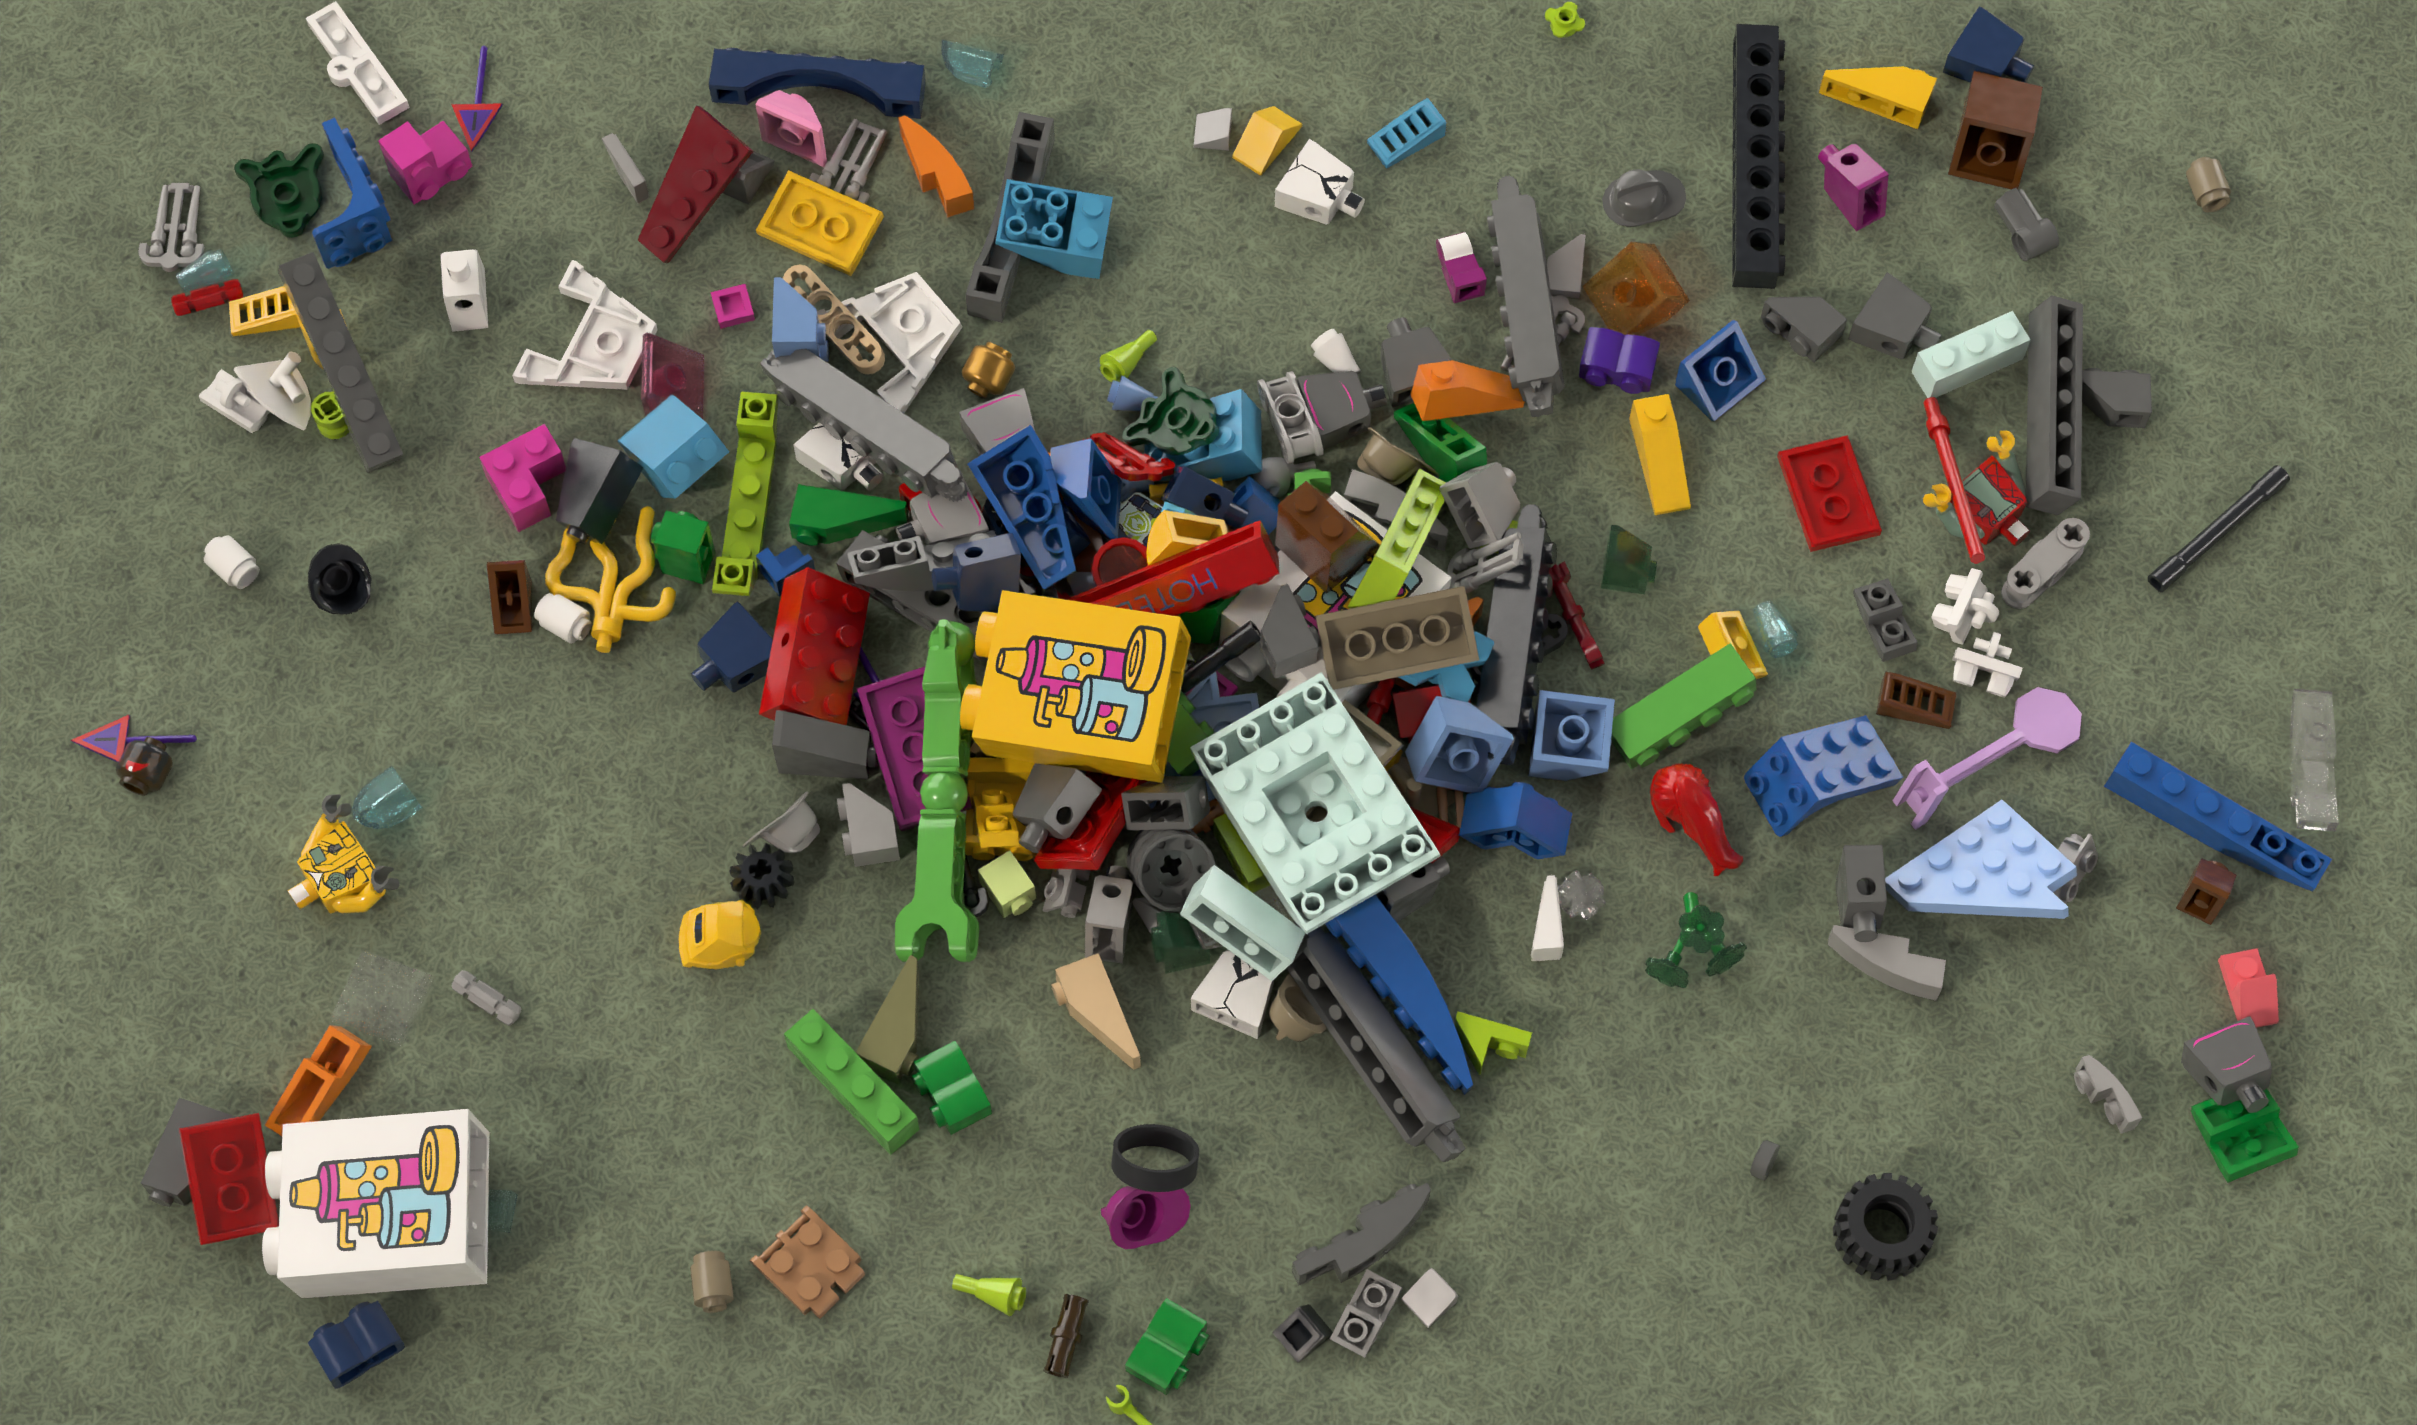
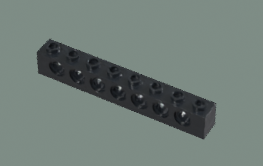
M1737 24L1733 39L1732 287L1775 289L1778 276H1784L1785 255H1779V245H1784L1785 224L1779 223V214H1784L1785 192H1779V183H1784L1785 162L1779 161V152H1784L1785 131H1779V121L1783 122L1785 116V100H1779V91H1783L1785 85V70H1779V61L1784 60L1785 40H1779V26ZM1754 63H1761V64H1763V65H1765V66H1758V65H1755ZM1753 93H1761L1764 96H1757ZM1754 123H1760L1765 127L1755 126ZM1753 154H1761L1765 157L1759 158L1754 156ZM1758 184L1764 186L1765 188L1759 189L1754 187L1753 185ZM1759 215L1764 217L1765 220H1758L1753 216ZM1752 247H1762L1766 251H1757Z

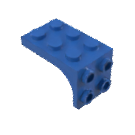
M335 117L323 122L322 126L334 159L353 195L349 206L339 217L312 231L319 253L327 269L334 266H345L353 258L366 252H377L386 243L392 241L386 224L391 219L384 205L383 196L377 184H373L369 176V169L362 155H358L355 149V142L348 128L341 130Z
M1866 715L1783 736L1744 775L1745 783L1775 834L1779 837L1788 835L1805 818L1829 804L1894 786L1903 778L1893 758Z

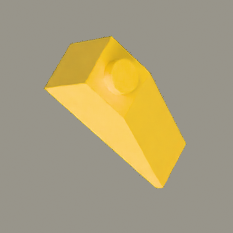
M1904 66L1826 70L1819 93L1918 129L1932 97L1937 78L1929 76L1922 70H1913Z
M1669 394L1633 400L1629 420L1654 514L1660 515L1690 509L1691 504L1678 427Z

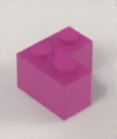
M407 121L378 140L390 176L414 205L422 199L428 200L432 198L439 188L451 180L457 181L466 175L468 169L473 167L467 148L444 121L422 135H419Z
M545 424L479 457L485 476L518 532L551 516L546 498L538 485L565 472L566 465L561 450Z

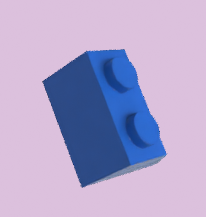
M1092 438L1052 447L1050 457L1057 488L1066 506L1071 507L1081 521L1107 539L1118 538L1122 480L1114 474V469Z

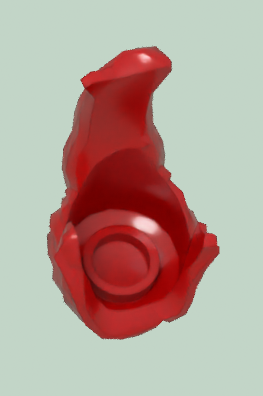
M1681 763L1658 770L1652 779L1650 795L1653 810L1661 827L1669 833H1675V829L1667 817L1682 824L1684 833L1700 846L1712 864L1714 876H1719L1725 869L1739 868L1744 861L1743 856L1732 849L1726 837L1719 807L1712 797L1709 779L1702 773V769L1694 767L1692 764Z

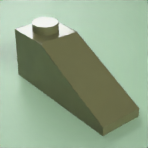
M912 955L906 961L856 1050L859 1057L876 1074L896 1084L900 1083L903 1075L909 1077L915 1069L914 1061L919 1059V1056L916 1055L919 967L917 958Z

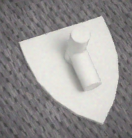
M289 352L284 360L238 366L233 369L239 379L243 381V385L250 394L268 411L284 422L301 430L306 429L311 416V399L308 387L297 369L298 364L301 362V357L297 353Z

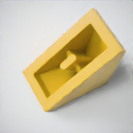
M1275 106L1253 113L1232 158L1261 176L1301 129L1302 123Z

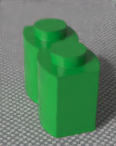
M956 1041L914 1061L916 1073L911 1075L912 1080L920 1095L923 1096L928 1093L934 1105L929 1107V1110L938 1128L946 1126L948 1132L952 1135L992 1114L990 1102Z
M1166 1298L1125 1364L1126 1372L1165 1395L1169 1393L1172 1387L1178 1390L1190 1370L1185 1367L1187 1361L1192 1354L1199 1356L1210 1338V1335L1205 1333L1207 1321Z

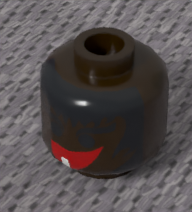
M146 737L144 741L134 740L129 742L116 766V773L120 777L119 784L125 789L142 796H146L148 792L160 790L173 765L172 758L165 752L167 746L151 737Z

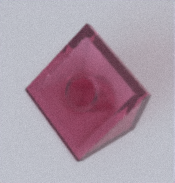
M651 333L643 334L641 401L645 416L670 395H674L703 419L704 355Z

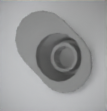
M805 792L783 815L756 833L742 847H747L759 838H762L784 852L796 853L807 848L820 833L817 817L805 801L809 792Z

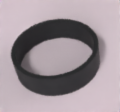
M1157 1124L1137 1125L1123 1130L1116 1136L1113 1144L1111 1166L1117 1178L1131 1187L1150 1192L1175 1191L1188 1186L1196 1178L1199 1147L1191 1136L1176 1128ZM1156 1146L1178 1152L1188 1159L1189 1163L1175 1169L1154 1170L1137 1166L1126 1160L1121 1154L1136 1147Z

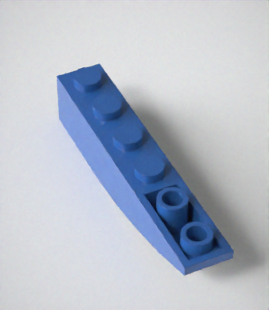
M2133 742L2129 744L2104 785L2105 788L2207 846L2239 862L2312 892L2332 860L2330 857Z
M1373 895L1325 923L1329 931L1336 938L1341 935L1348 943L1350 948L1347 949V953L1359 968L1365 966L1374 977L1370 982L1376 992L1383 999L1388 996L1397 1007L1393 1012L1399 1022L1406 1029L1412 1027L1421 1038L1417 1041V1044L1426 1057L1430 1060L1436 1058L1444 1068L1441 1075L1449 1087L1454 1091L1459 1088L1464 1095L1468 1093L1473 1087V1082L1464 1050L1448 1007L1430 971L1412 942L1377 896Z

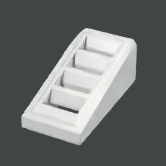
M1555 875L1547 876L1544 882L1531 951V961L1560 960L1562 958L1564 942L1557 878H1555Z

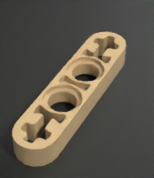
M805 265L790 267L784 273L783 280L814 306L823 299L832 302L831 310L828 313L818 315L819 323H825L826 337L859 372L868 375L879 371L884 365L885 354L876 339L810 268ZM795 279L805 280L812 291L809 296L800 286L795 285ZM842 324L854 326V333L848 339L842 340L836 337V330ZM859 343L868 353L873 354L874 359L869 362L867 359L862 358L859 350L856 348Z

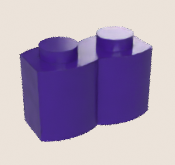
M1590 327L1580 363L1579 377L1585 379L1587 383L1593 386L1614 384L1630 394L1649 392L1659 354L1660 342L1644 336L1624 335L1606 328Z

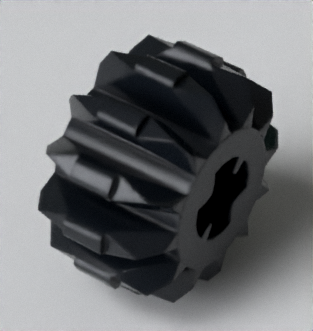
M766 843L762 851L757 852L756 847L750 844L748 848L750 855L746 856L737 853L736 860L739 865L730 867V875L735 878L730 882L732 891L740 892L739 899L745 901V903L752 899L753 906L757 910L762 905V900H767L768 905L774 908L776 905L774 896L777 895L780 898L787 899L788 891L785 887L794 885V877L790 874L794 869L793 864L790 860H784L785 853L781 849L772 853L771 846ZM762 872H768V874L763 875L762 880L756 879L761 876Z

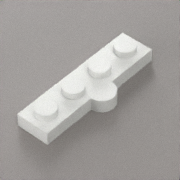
M336 1L306 18L308 26L332 58L327 65L331 82L339 87L351 85L379 125L410 108L407 99Z

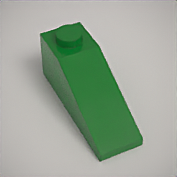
M1414 403L1394 411L1395 420L1425 463L1440 475L1438 479L1447 483L1472 468L1487 465L1486 447L1451 419L1443 418L1422 421Z
M798 484L789 526L792 539H796L804 545L815 546L818 543L830 544L857 537L862 530L872 533L907 523L909 516L906 501Z

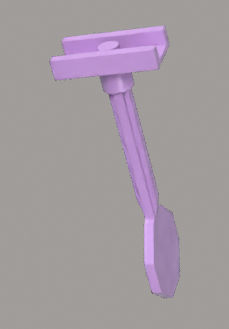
M2037 687L2017 699L2013 723L2014 731L1940 774L1936 773L1926 760L1920 762L1913 767L1894 797L1893 802L1896 806L1905 801L1917 814L1911 823L1916 830L1928 822L1948 792L1949 787L2022 744L2059 753L2076 743L2080 736L2082 713L2065 693Z

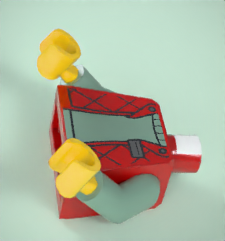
M2000 431V436L2003 440L2001 446L1996 437H1989L1986 442L1989 450L1998 452L1999 456L1997 458L1993 455L1990 456L1964 478L1962 482L1981 543L1987 545L2001 533L2014 546H2017L2030 533V530L2018 519L2026 506L2027 494L2016 457L2013 452H2009L2015 445L2014 435L2009 431ZM1945 484L1932 485L1937 498L1932 493L1925 494L1923 497L1924 504L1927 507H1937L1936 514L1952 536L1964 539L1952 501L1951 490Z

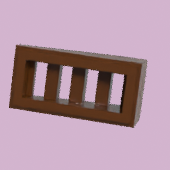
M1885 671L1881 682L1876 714L1950 729L1956 692L1901 674ZM1894 690L1900 691L1899 701L1892 700ZM1908 693L1915 694L1913 706L1906 704ZM1922 696L1929 697L1927 711L1920 709ZM1937 699L1944 700L1942 715L1935 714Z

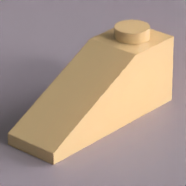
M1099 953L1055 969L1056 983L1051 984L1058 1005L1066 1004L1070 1016L1133 1070L1140 1068L1139 1051Z

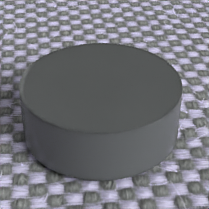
M1769 1140L1762 1142L1751 1166L1750 1173L1752 1176L1763 1181L1767 1179L1776 1161L1780 1145Z

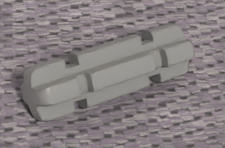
M462 970L455 976L451 986L454 991L462 996L469 995L467 998L469 1001L492 1016L495 1013L498 1014L496 1018L506 1025H512L517 1021L522 1010L518 1004L510 999L506 1002V997L483 981L479 980L477 983L475 981L477 978L468 971Z

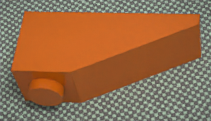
M1453 360L1418 365L1411 392V397L1422 421L1523 408L1525 403L1519 389L1512 388L1510 376Z

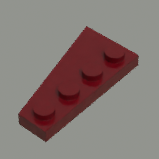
M695 106L638 238V241L663 263H669L754 152L701 106Z

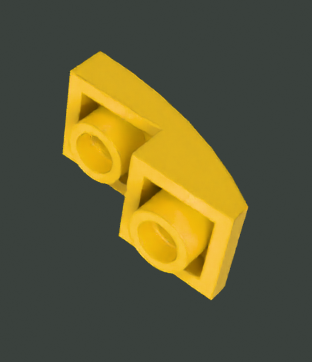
M986 789L981 794H973V812L980 848L1019 846L1018 829L1013 815L1014 804L1010 792L1004 793L1000 789Z

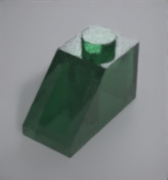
M1611 525L1604 558L1601 588L1645 594L1647 582L1654 583L1657 561L1650 560L1652 546L1619 525Z

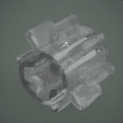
M1576 870L1567 876L1563 883L1558 885V890L1561 892L1559 895V905L1572 918L1581 913L1582 917L1587 920L1596 914L1597 909L1606 903L1602 898L1604 886L1591 872L1582 877L1580 872Z

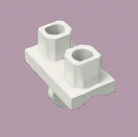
M222 369L217 373L212 384L199 395L201 402L251 433L259 430L270 413L250 394L243 385L242 380L233 377Z
M1971 568L1968 576L1951 574L1946 583L1945 593L1947 598L1957 601L1954 607L1939 603L1932 614L1934 627L1950 632L1951 639L1955 643L1964 644L1971 626L1980 629L1983 622H1995L1998 618L1999 610L1992 604L1995 596L1987 592V587L1981 582L1983 575L1981 570Z
M1993 632L1990 641L1977 637L1975 639L1973 648L1986 652V655L1957 647L1952 661L1956 662L1953 682L1972 687L1977 670H1984L1992 673L1986 692L2004 698L2011 689L2014 680L2017 681L2020 678L2023 668L1994 659L1995 655L2009 659L2012 648L1999 645L2001 634Z

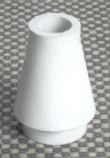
M1330 329L1311 344L1315 351L1313 356L1333 373L1354 371L1357 375L1360 374L1361 369L1356 364L1342 333L1338 334L1334 329Z

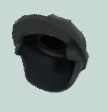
M340 543L330 544L320 549L312 558L308 571V588L311 599L319 609L331 614L347 615L362 609L370 599L372 578L368 566L361 555L351 546Z

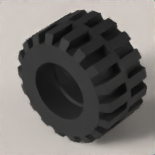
M1883 1173L1880 1179H1877L1875 1174L1869 1175L1864 1183L1860 1180L1855 1183L1850 1192H1847L1834 1219L1836 1222L1833 1226V1236L1838 1237L1835 1242L1837 1251L1844 1250L1845 1252L1842 1260L1847 1265L1852 1262L1858 1265L1855 1270L1858 1274L1863 1275L1864 1271L1867 1270L1872 1272L1870 1279L1878 1281L1882 1275H1886L1887 1281L1896 1280L1899 1274L1905 1277L1912 1273L1914 1267L1918 1268L1922 1264L1934 1244L1933 1241L1938 1231V1226L1935 1225L1938 1219L1937 1211L1930 1210L1933 1201L1929 1194L1924 1197L1920 1195L1923 1187L1918 1183H1915L1913 1187L1906 1184L1908 1177L1900 1175L1898 1180H1893L1892 1173ZM1877 1209L1893 1212L1903 1221L1906 1227V1240L1896 1244H1886L1876 1240L1865 1227L1864 1215Z

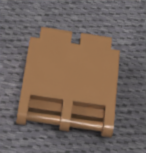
M806 1205L801 1210L803 1215L785 1232L780 1230L775 1235L777 1240L759 1257L757 1255L753 1256L750 1262L804 1315L811 1310L821 1319L840 1300L832 1288L837 1285L846 1294L865 1276V1272L857 1265L861 1261V1257ZM799 1229L798 1233L790 1238Z

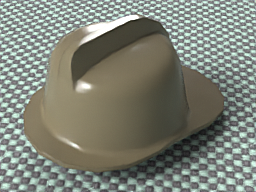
M1368 427L1372 437L1357 462L1358 467L1365 474L1374 476L1393 486L1404 483L1416 474L1419 468L1436 478L1440 477L1429 465L1389 443L1378 432Z
M1289 973L1278 989V994L1270 1006L1269 1015L1278 1029L1275 1037L1278 1041L1287 1036L1296 1042H1303L1316 1033H1323L1327 1027Z

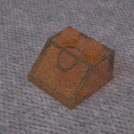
M1630 242L1582 286L1608 329L1624 335H1639L1667 322L1690 301L1656 245L1648 243Z

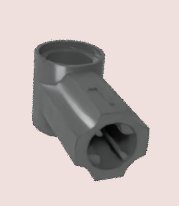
M2014 188L2009 190L1996 200L1994 207L2012 233L2013 247L2023 261H2028L2059 246V236L2054 224L2048 218L2042 219L2023 189Z

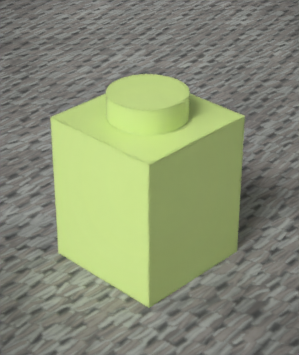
M1011 851L1006 852L978 869L980 884L987 889L990 899L1003 918L1012 913L1015 916L1020 915L1032 906V901L1036 899L1035 886Z

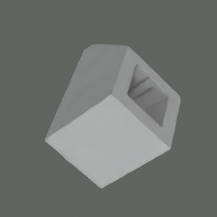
M842 784L844 797L837 798L840 821L848 820L849 832L842 833L845 856L853 855L855 867L900 860L893 812L852 784Z

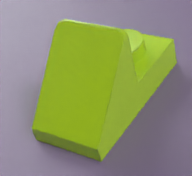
M1457 1011L1454 1024L1463 1048L1479 1075H1481L1488 1048L1495 1049V1053L1503 1058L1517 1059L1518 1056L1526 1058L1532 1032Z

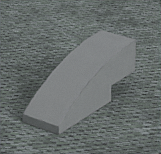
M1352 469L1344 498L1369 517L1375 518L1377 523L1388 530L1406 493L1383 480ZM1437 518L1423 546L1445 551L1448 529Z
M1833 925L1828 938V945L1865 974L1890 987L1927 999L1937 1000L1942 990L1946 960L1908 953L1910 941L1908 938L1878 933V937L1871 942H1859L1855 940L1853 928Z

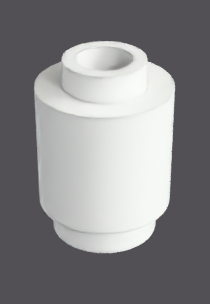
M231 536L216 537L207 544L204 551L206 553L204 557L205 564L229 586L243 589L256 579L260 570L256 565V559Z
M551 593L546 594L539 601L534 612V617L539 621L541 627L571 644L577 640H583L588 635L592 626L590 612L560 594L555 596Z

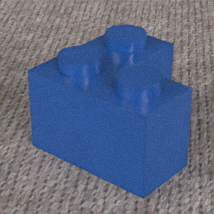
M1515 782L1511 786L1502 788L1487 787L1483 791L1467 794L1459 836L1485 850L1512 845L1534 859L1563 856L1566 852L1572 813L1559 806L1556 800L1539 794L1532 785L1527 783Z

